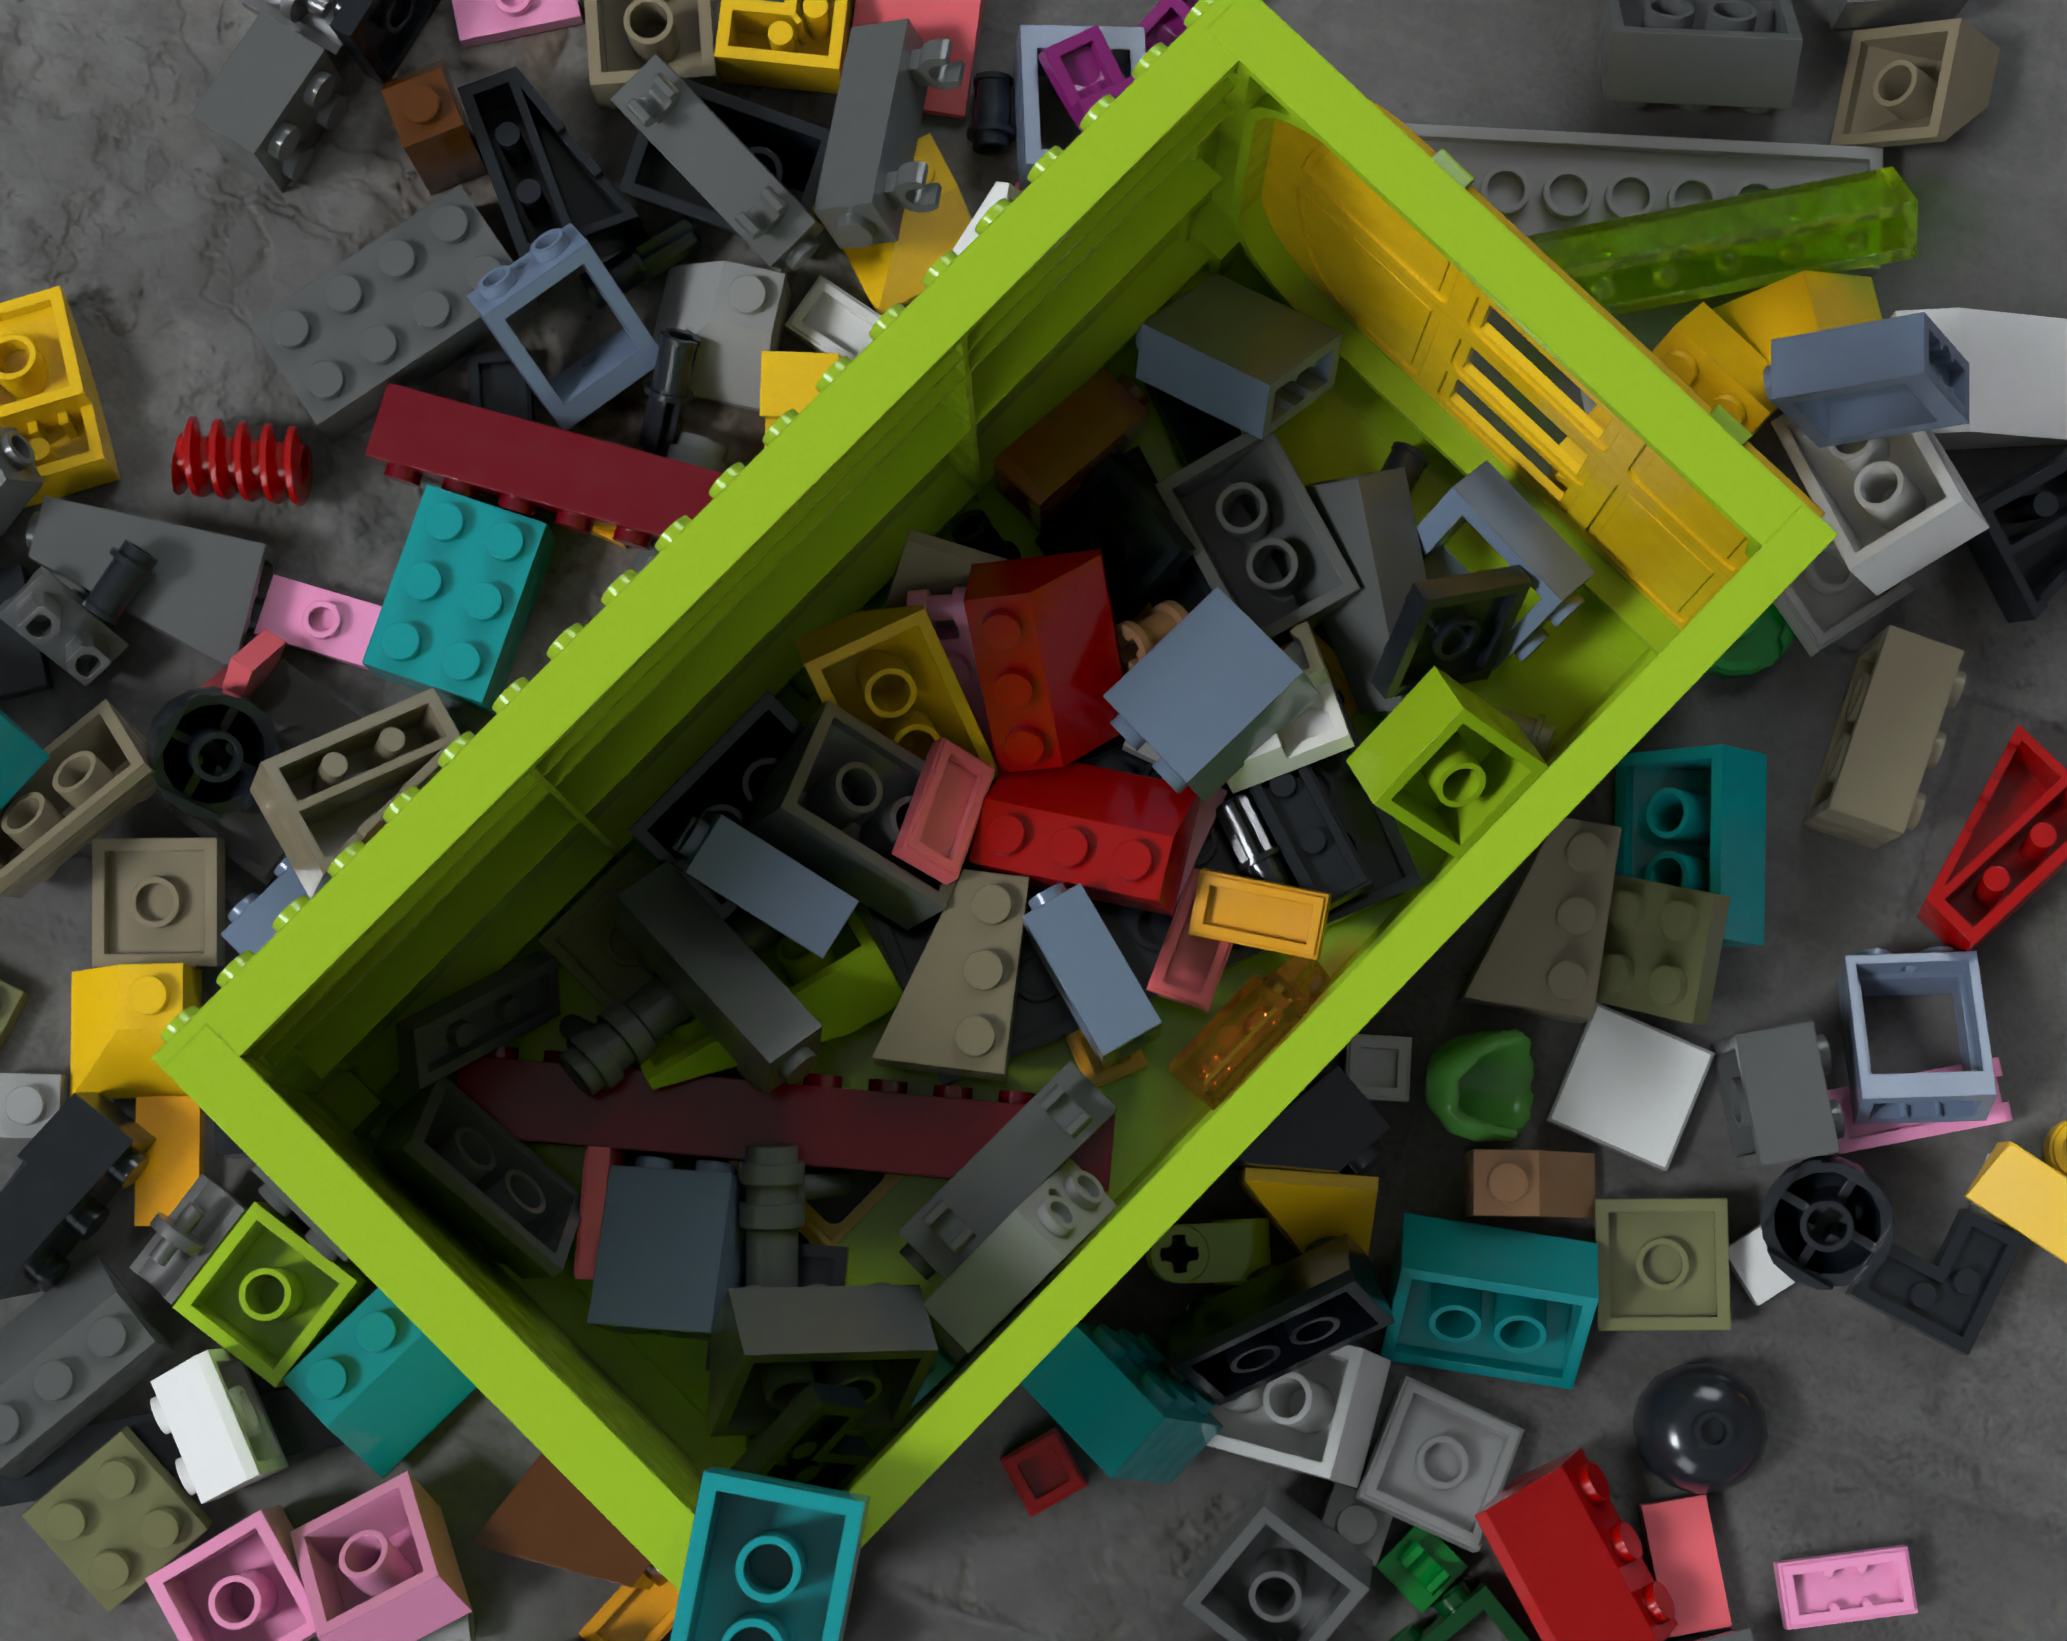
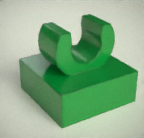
M1411 1525L1379 1558L1376 1568L1423 1614L1468 1566L1439 1537Z

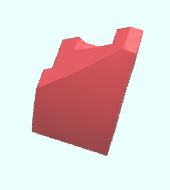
M264 629L230 659L228 669L223 667L200 688L214 686L242 694L250 699L273 673L287 641Z

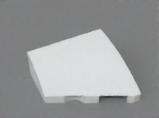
M1307 621L1296 625L1290 631L1293 641L1283 651L1305 672L1319 694L1278 733H1275L1271 739L1267 740L1244 761V766L1227 781L1233 794L1355 747L1328 671Z

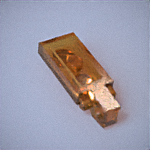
M1291 955L1276 972L1273 971L1262 979L1254 974L1168 1064V1071L1214 1111L1301 1020L1303 1014L1308 1012L1311 1005L1314 1004L1332 980L1317 960Z

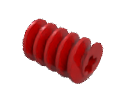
M190 416L183 433L179 434L173 452L171 465L173 492L176 495H181L189 487L192 494L196 497L204 498L209 496L214 489L218 497L230 500L239 491L241 497L247 502L259 500L264 493L266 499L272 504L283 503L289 495L292 503L297 506H303L309 498L313 481V456L311 448L307 444H302L297 425H290L284 441L277 442L273 424L265 423L259 439L252 440L247 421L241 420L238 422L234 436L230 438L226 435L224 421L215 418L207 436L202 435L198 417Z

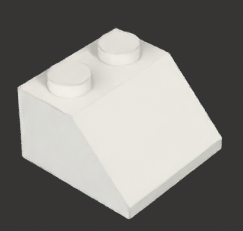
M225 1348L209 1349L201 1352L150 1381L156 1394L155 1397L150 1399L154 1418L163 1433L169 1434L172 1432L182 1456L175 1461L179 1478L190 1495L197 1493L201 1504L218 1500L289 1467L247 1365Z

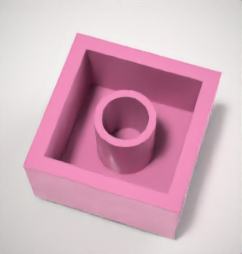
M408 1471L290 1532L317 1638L320 1641H417L472 1612L441 1507Z
M281 1505L260 1509L145 1578L178 1641H308L317 1635L290 1532L294 1529Z

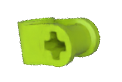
M1269 1218L1211 1220V1223L1172 1225L1146 1252L1145 1256L1148 1267L1156 1277L1165 1282L1240 1285L1246 1282L1248 1275L1256 1269L1271 1265ZM1173 1235H1179L1181 1245L1192 1247L1193 1259L1183 1261L1181 1272L1174 1273L1172 1262L1161 1261L1160 1257L1161 1248H1167L1172 1245Z

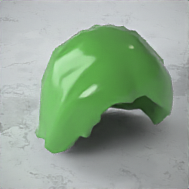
M1518 1028L1503 1031H1475L1454 1036L1432 1053L1426 1075V1105L1448 1132L1473 1141L1507 1142L1514 1141L1517 1138V1134L1529 1124L1530 1108L1534 1098L1531 1092L1534 1071L1533 1060L1529 1054L1532 1043L1530 1038L1519 1031Z

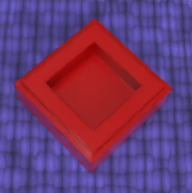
M1056 1426L999 1459L1031 1517L1088 1485Z

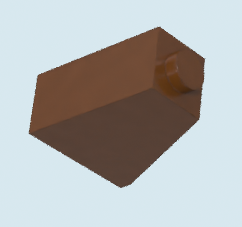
M444 59L385 82L381 92L402 146L431 196L488 174Z
M1102 368L993 460L996 490L1031 524L1042 532L1108 454H1122L1148 428L1149 411L1144 407L1149 402L1148 398L1127 376L1121 375L1116 380L1105 368Z
M543 1453L540 1454L473 1539L484 1549L631 1588L650 1590L654 1583L660 1587L668 1581Z

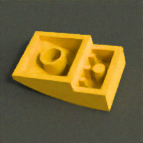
M60 285L0 303V426L16 428L18 433L29 442L35 454L34 464L44 482L25 508L42 503L44 496L60 498L120 480L93 375L65 292Z

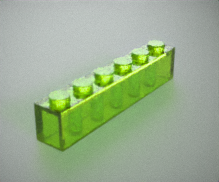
M1891 166L1533 234L1527 237L1611 315H1618L1765 287L1803 270L1838 273L1917 258L1918 200L1895 168Z

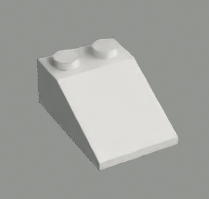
M1968 308L1895 311L1890 317L1925 312L1969 362L1970 424L1933 429L1932 432L1944 450L2067 444V319Z
M1785 414L1771 422L1812 501L1826 513L1822 519L1838 533L1833 541L1848 569L1876 596L1990 528L1962 477L1932 430L1819 448L1799 428L1795 427Z
M1346 1345L1221 1406L1215 1404L1210 1413L1224 1427L1206 1446L1358 1489L1391 1361L1366 1349ZM1171 1365V1373L1182 1383L1185 1378L1175 1371Z

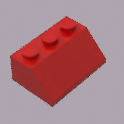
M1097 549L971 564L963 602L999 774L1064 767L1120 735L1110 724L1118 713L1103 697L1124 676L1102 550Z
M1071 762L1064 767L1000 773L984 798L968 862L982 872L1029 877L1031 887L1045 890L1058 883H1063L1066 890H1069L1081 883L1090 899L1173 916L1201 799L1189 786L1180 794H1177L1162 779Z
M1582 1447L1516 1477L1474 1516L1542 1641H1664L1678 1625L1674 1618L1675 1607L1673 1600L1665 1586L1659 1581H1654L1642 1559L1643 1551L1637 1533L1629 1523L1621 1521L1609 1499L1610 1488L1604 1473L1597 1464L1589 1462Z

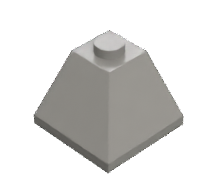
M729 261L674 265L669 268L653 339L659 347L660 332L666 328L689 331L700 337L701 344L697 350L689 387L694 392L695 399L760 412L761 351H779L791 299V291L786 273ZM654 369L643 376V388L647 381L652 380Z

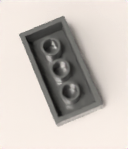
M459 184L248 324L317 426L332 443H335L378 414L387 383L415 390L466 356V353L472 352L494 337L466 296L477 289L478 282L486 273L502 265L509 266L514 262ZM534 298L506 318L505 321L508 325L511 326L540 307L537 298Z

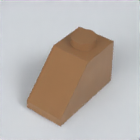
M1473 1149L1464 1152L1465 1217L1595 1218V1153Z

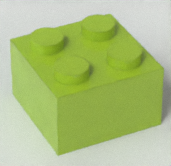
M1436 666L1421 679L1346 760L1374 805L1458 860L1549 767L1519 724Z
M254 1201L172 1308L273 1387H285L287 1385L282 1379L343 1321L372 1281L349 1262L345 1263L339 1258L334 1262L327 1260L305 1238L304 1235L308 1232L307 1229L290 1216H283L269 1203Z

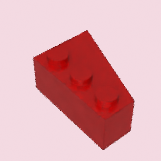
M2019 724L2007 743L1916 916L1946 946L1956 949L1957 952L1975 951L2067 865V769Z

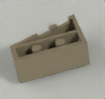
M434 687L260 762L250 787V792L310 899L332 878L327 873V870L334 859L345 848L357 840H361L366 845L387 824L382 818L383 813L398 795L413 785H416L421 790L442 769L437 761L443 751L460 736V733Z
M1565 818L1538 845L1455 1003L1576 1024H1583L1593 1019L1622 827Z
M963 869L946 909L943 910L875 1049L872 1060L877 1066L1007 1082L1025 941L1022 916L1028 913V902L1031 894L1029 877Z

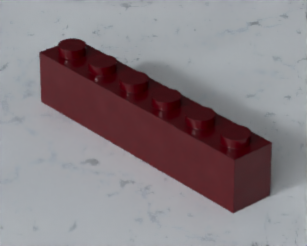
M387 383L365 453L366 456L386 466L383 476L391 480L420 487L422 479L427 478L441 482V489L474 500H478L479 493L499 498L497 507L534 519L537 509L557 514L555 524L588 535L592 534L594 525L615 530L613 540L646 551L650 550L652 541L657 542L664 531L680 517L687 515L693 520L713 500L709 495V491L715 481L723 474L718 471L392 383Z

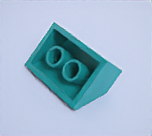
M1718 744L1627 753L1616 765L1615 826L1622 827L1615 874L1731 896L1722 948L1764 946L1767 755Z
M1404 1213L1393 1256L1387 1304L1395 1322L1383 1328L1380 1356L1394 1362L1572 1390L1599 1299L1598 1243Z
M379 1288L368 1296L282 1379L335 1436L384 1479L478 1389Z

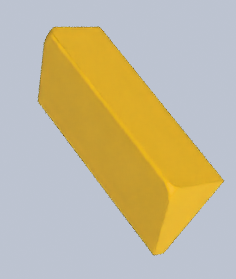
M2011 1141L1997 1142L1964 1197L2067 1264V1177Z

